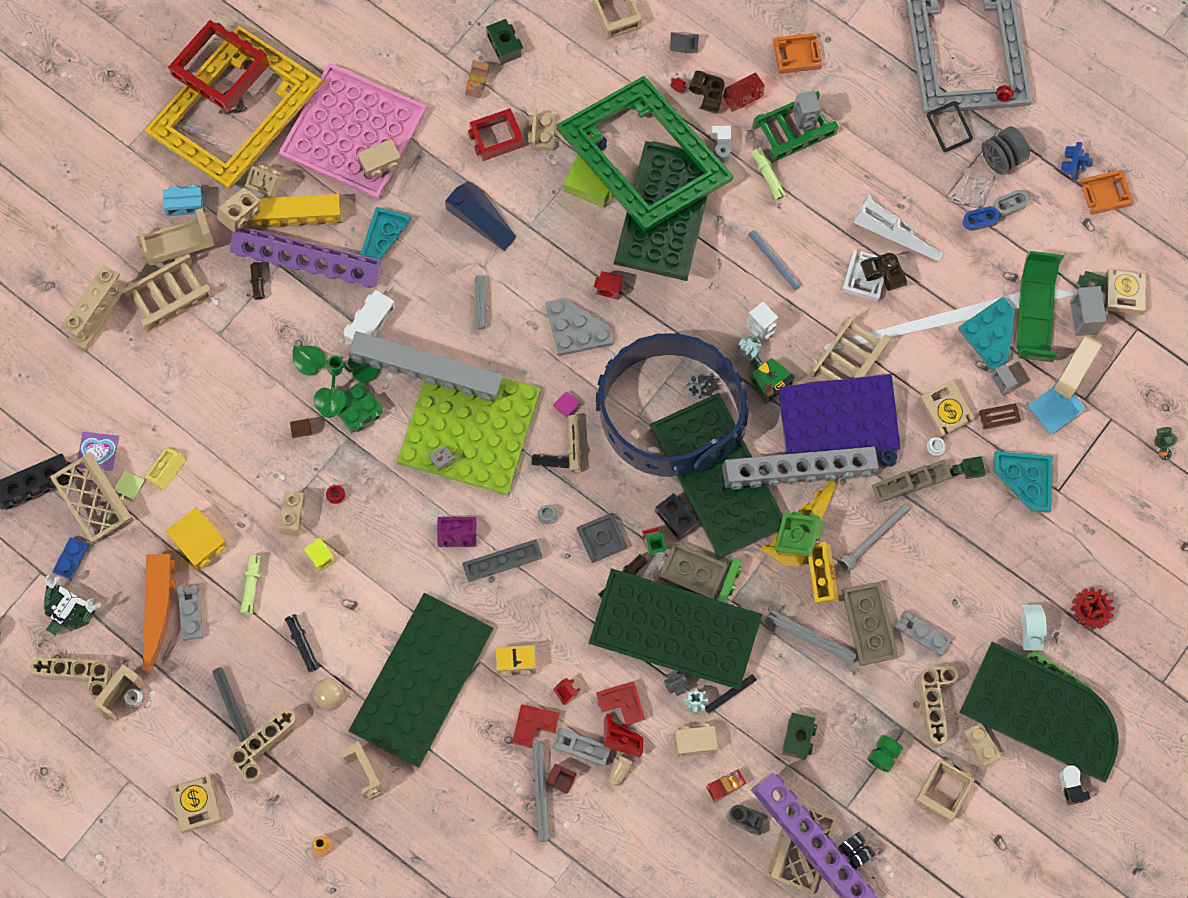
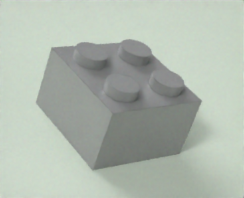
M1101 286L1078 288L1071 298L1070 307L1075 336H1084L1085 334L1097 335L1108 321V312L1104 308L1105 294L1101 291Z

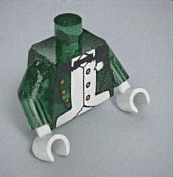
M52 573L46 576L45 583L47 586L44 595L45 615L52 620L46 631L56 636L62 627L71 632L73 629L77 630L88 625L95 610L99 609L101 604L96 603L93 605L95 598L84 601L60 585L56 587L55 584L60 581L59 576L55 577L54 581L51 579Z

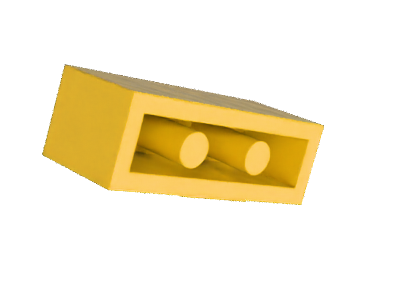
M826 542L816 543L812 556H808L815 603L820 606L838 603L839 597L831 545Z

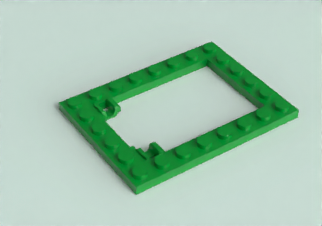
M645 76L556 124L557 131L644 232L733 181L734 176ZM625 108L626 110L630 108L636 109L640 118L652 113L705 174L649 206L596 145L603 140L601 132L597 129L598 124Z

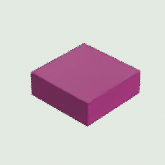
M566 391L553 406L567 418L580 406V403Z

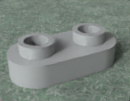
M1015 190L998 197L993 207L996 208L1000 216H1006L1025 208L1029 202V196L1023 190Z

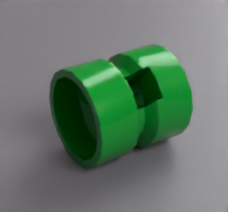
M881 735L876 743L877 749H872L867 760L876 768L889 773L895 764L894 759L900 756L904 748L894 739Z

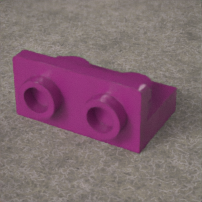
M438 517V547H476L477 517Z

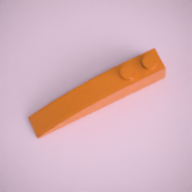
M146 554L143 671L146 675L151 673L159 655L169 621L172 591L176 589V582L173 579V572L176 571V560H173L170 554Z

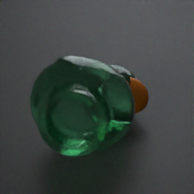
M1162 427L1156 430L1157 435L1154 438V444L1160 448L1158 452L1160 459L1168 460L1172 456L1169 447L1177 443L1178 437L1172 433V428Z

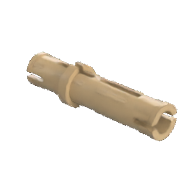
M570 415L567 417L569 472L580 473L582 450H580V417L578 415Z

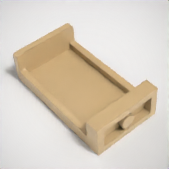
M202 208L195 210L197 219L145 235L141 228L137 229L139 236H136L139 247H143L140 248L143 260L147 259L150 266L214 246Z

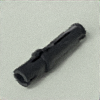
M293 614L292 617H286L284 620L290 629L291 639L295 640L308 672H313V669L316 671L320 666L307 641L305 629H302L296 614Z

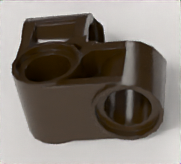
M695 71L689 85V90L694 94L704 96L699 109L717 114L724 95V80L703 71Z
M893 253L871 257L860 263L866 281H873L883 276L888 291L907 286L906 276L897 256ZM891 261L893 266L889 267L884 262Z

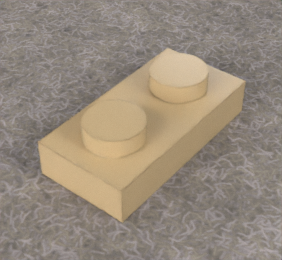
M982 723L963 732L983 767L1001 758L1000 753Z

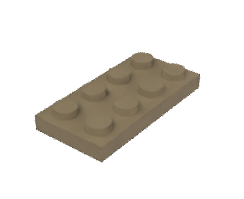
M881 583L842 589L841 592L859 666L898 659L899 656Z

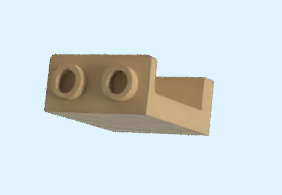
M122 664L93 702L97 707L95 711L107 721L113 719L116 722L118 718L110 711L131 683L141 689L145 682L138 674Z
M359 741L340 750L347 764L356 759L359 760L370 782L369 786L360 790L364 799L369 798V800L378 797L382 787Z

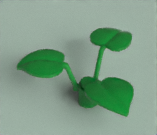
M294 345L293 361L300 373L311 376L316 373L317 369L322 370L327 366L328 373L332 375L331 389L321 388L314 395L316 409L326 418L338 415L345 407L346 395L344 391L334 390L335 378L342 373L343 368L349 373L352 372L353 378L359 382L373 380L379 369L371 367L368 363H356L351 360L352 358L348 359V368L342 358L336 355L331 356L324 363L325 355L320 348Z

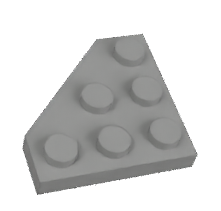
M565 298L546 302L558 356L613 345L608 324Z

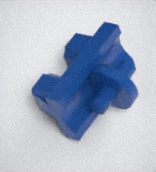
M1076 142V146H1066L1065 158H1071L1072 162L1063 161L1061 172L1071 175L1072 180H1077L1079 170L1086 171L1087 167L1093 165V159L1089 158L1090 154L1084 153L1082 149V142Z

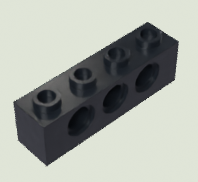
M63 453L0 479V509H12L17 503L30 501L40 493L46 494L52 491V488L56 486L52 479H47V475L51 472L57 473L69 465ZM63 474L56 479L60 485L65 486L69 484L70 476ZM32 480H37L36 485L29 487V483ZM13 488H19L16 494H10Z

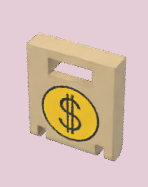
M1108 269L1106 273L1105 310L1143 315L1145 312V273H1141L1140 277H1138V272L1115 270L1114 274H1112V269ZM1117 300L1133 301L1134 304L1133 306L1117 304Z
M954 380L919 397L940 437L945 435L944 429L948 434L966 425L968 420L971 422L975 419ZM944 389L946 396L934 402L931 396Z
M210 775L206 776L207 783L205 784L203 778L179 784L178 792L175 786L170 787L182 834L222 822ZM208 812L209 819L191 824L189 818Z

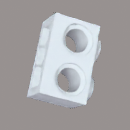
M762 302L749 312L746 327L760 342L764 339L768 340L775 333L774 330L777 327L778 317Z

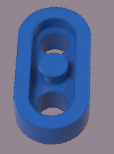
M992 206L972 210L965 214L962 221L963 226L970 231L990 227L997 223L1000 214ZM969 220L974 221L975 224H970Z

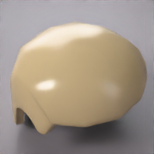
M325 678L317 682L312 693L315 702L323 710H334L343 703L345 692L339 682L334 679Z

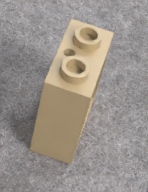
M592 0L607 39L641 29L642 19L634 0H624L631 17L609 24L601 4L613 0Z
M939 759L931 770L914 803L945 822L950 823L954 819L975 779L971 777L968 771L958 770L953 767L954 764L951 761ZM939 769L964 783L950 810L925 796Z

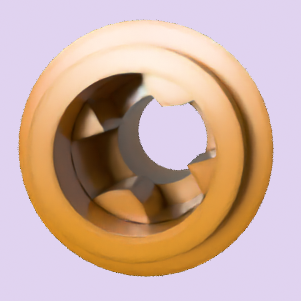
M319 836L312 842V850L318 856H325L332 849L331 840L326 836ZM319 841L324 842V845L322 847H317Z

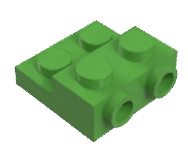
M795 511L792 514L784 513L774 550L811 557L815 541H820L825 522L820 519V516L815 514L804 516L802 513Z

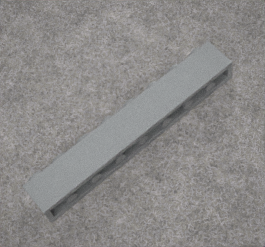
M355 331L349 349V358H352L351 360L356 363L365 362L376 369H381L382 367L388 369L393 374H405L413 380L419 378L425 380L427 384H439L447 390H459L464 395L479 396L480 399L491 402V400L496 401L503 377L499 373Z

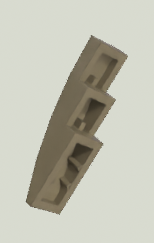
M945 459L928 466L924 465L909 472H902L871 486L878 503L951 479L952 475Z

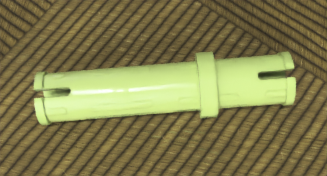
M762 148L755 149L751 154L758 165V171L764 176L775 200L783 199L786 194L771 168V162L767 160Z
M248 555L247 571L244 572L245 584L240 610L241 614H253L257 579L260 577L258 571L261 556Z

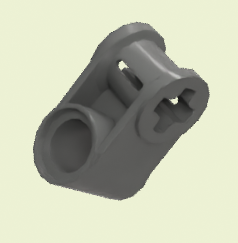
M734 805L729 809L727 819L731 824L749 833L761 836L760 830L764 820L768 818L767 815L742 805ZM733 810H739L742 813L741 820H736L733 817Z

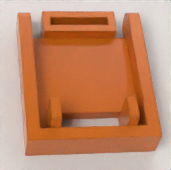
M815 33L775 37L773 39L779 74L822 68ZM780 49H785L787 59L783 61Z
M1123 170L1091 176L1079 181L1080 185H1085L1082 186L1088 208H1092L1090 210L1091 215L1129 207L1134 203ZM1120 182L1123 195L1120 198L1114 183Z

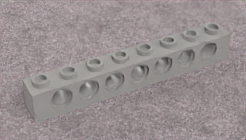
M875 447L725 460L722 465L725 488L733 490L741 489L743 486L757 488L764 484L777 486L780 483L786 482L790 485L797 484L799 481L813 483L819 479L833 481L841 477L844 479H852L855 476L868 478L872 477L879 469ZM852 461L858 462L860 467H856ZM834 463L840 464L842 468H836ZM815 465H821L823 470H818ZM797 466H801L805 472H800ZM778 468H783L786 473H780ZM759 470H765L767 475H762ZM740 472H747L749 477L742 476Z

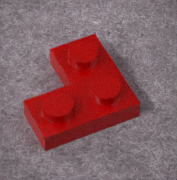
M634 681L596 692L601 713L621 707L626 726L645 721Z
M521 704L512 744L532 748L536 729L555 733L560 713Z

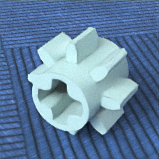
M746 336L738 344L740 346L739 353L746 359H754L755 356H759L762 352V349H760L761 342L754 336Z
M695 689L691 693L687 692L688 699H684V705H688L687 712L693 711L695 715L701 711L705 712L704 705L709 704L708 699L705 698V691L701 693Z

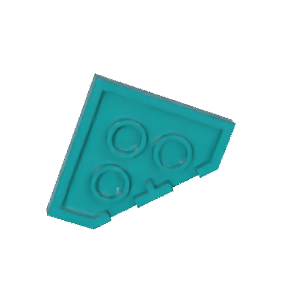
M1001 297L958 327V330L991 372H994L996 368L1004 365L1009 360L1015 310L1004 297Z
M995 451L994 472L1030 511L1051 512L1053 456Z

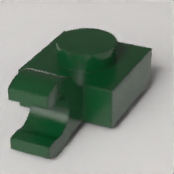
M981 456L963 459L961 461L962 464L953 465V468H950L952 476L965 474L966 479L984 477L986 475Z

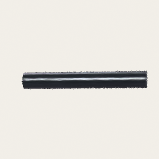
M751 674L744 679L740 690L731 688L705 706L706 712L708 714L757 681L755 676Z

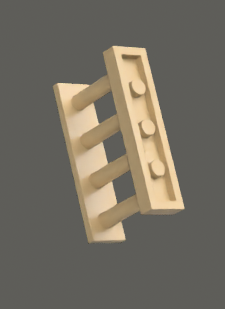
M189 254L177 257L174 262L136 283L128 284L122 290L127 300L131 297L134 299L144 317L140 322L146 333L213 297L208 284L200 285L189 266L193 262ZM180 270H183L194 288L193 292L187 295L183 294L172 276ZM164 279L167 280L177 297V300L171 304H167L156 286L157 283ZM148 288L161 307L155 313H150L139 294Z
M105 265L101 267L60 326L72 334L68 339L70 343L84 351L87 350L124 296L122 290L125 287L116 282L120 273Z
M853 313L851 317L847 316L841 324L843 326L842 330L821 359H816L810 367L812 369L810 377L813 378L818 371L831 381L842 380V378L822 365L827 357L851 372L854 378L865 377L888 345L891 337L887 334L882 339L874 337L853 322L857 316L856 313ZM848 328L873 344L872 347L875 349L872 353L865 352L843 337ZM837 343H840L862 358L864 362L862 367L854 366L832 351Z

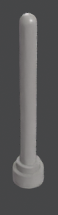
M907 504L902 505L851 554H844L838 560L840 565L845 570L850 571L855 566L856 559L909 510V506Z

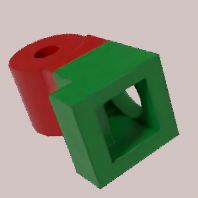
M658 527L642 531L645 547L649 555L666 551L662 530L659 531Z

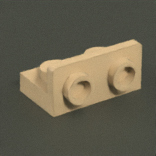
M533 109V115H529V126H532V132H528V143H531V150L553 151L555 114L537 113V109Z
M259 164V167L251 165L245 187L276 198L280 181L288 182L289 178L283 176V172L272 169L270 171L269 166Z

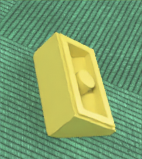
M166 447L145 476V479L160 489L165 490L186 459L179 452Z

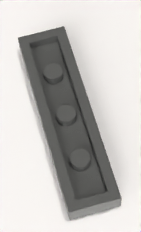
M537 539L463 562L462 565L469 583L540 560L543 557Z

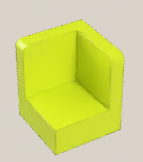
M321 538L304 549L318 572L335 561Z

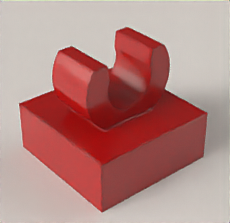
M565 678L553 688L563 705L568 704L580 691V688L575 690L573 687L574 679L569 680Z

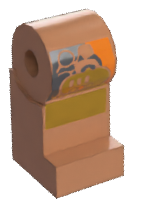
M473 60L465 95L481 98L489 74V64Z

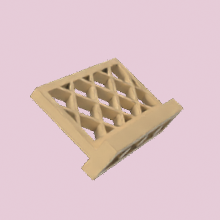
M90 451L84 454L82 458L50 476L91 543L133 519ZM84 463L87 468L85 476L74 474L76 466ZM63 474L69 475L68 487L60 485L56 478ZM73 477L84 479L82 490L71 488ZM87 480L96 482L97 488L95 493L84 491ZM70 490L81 492L78 503L70 502L68 499ZM84 493L95 495L92 506L81 504ZM97 496L106 498L108 501L106 509L95 507ZM80 506L91 509L89 520L80 518ZM94 509L105 512L102 523L92 521ZM107 513L116 514L120 520L113 525L105 524ZM90 524L102 525L100 533L92 537L89 532Z
M798 801L801 806L803 805L809 810L813 821L819 823V820L823 818L831 820L829 829L822 832L824 834L827 833V837L832 839L838 818ZM789 807L787 815L791 817L793 811L792 808ZM800 822L803 826L799 827V829H805V824L803 822ZM781 829L766 878L813 895L820 874L815 868L810 869L806 861L807 858L796 845L792 846L793 841ZM797 848L801 858L792 862L789 856L790 850ZM803 861L807 872L798 876L794 864ZM788 867L791 868L795 876L791 880L781 878L784 869ZM809 874L812 880L810 889L804 887L800 880L801 877Z

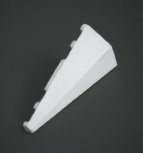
M870 193L866 195L854 217L853 223L936 261L941 259L943 256L941 251L939 252L929 246V241L923 242L916 236L918 232L897 215L887 211L885 205L882 203L878 205L872 200L873 196Z

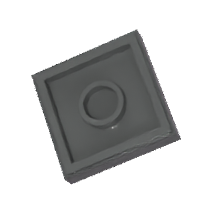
M612 513L576 528L591 563L627 549L625 540Z

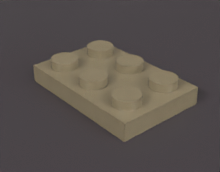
M674 542L659 575V579L692 593L714 599L728 564Z

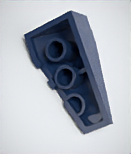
M468 181L456 187L445 200L447 211L505 251L516 238L513 231L485 193Z

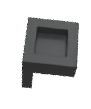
M671 32L670 51L681 53L698 52L699 34Z

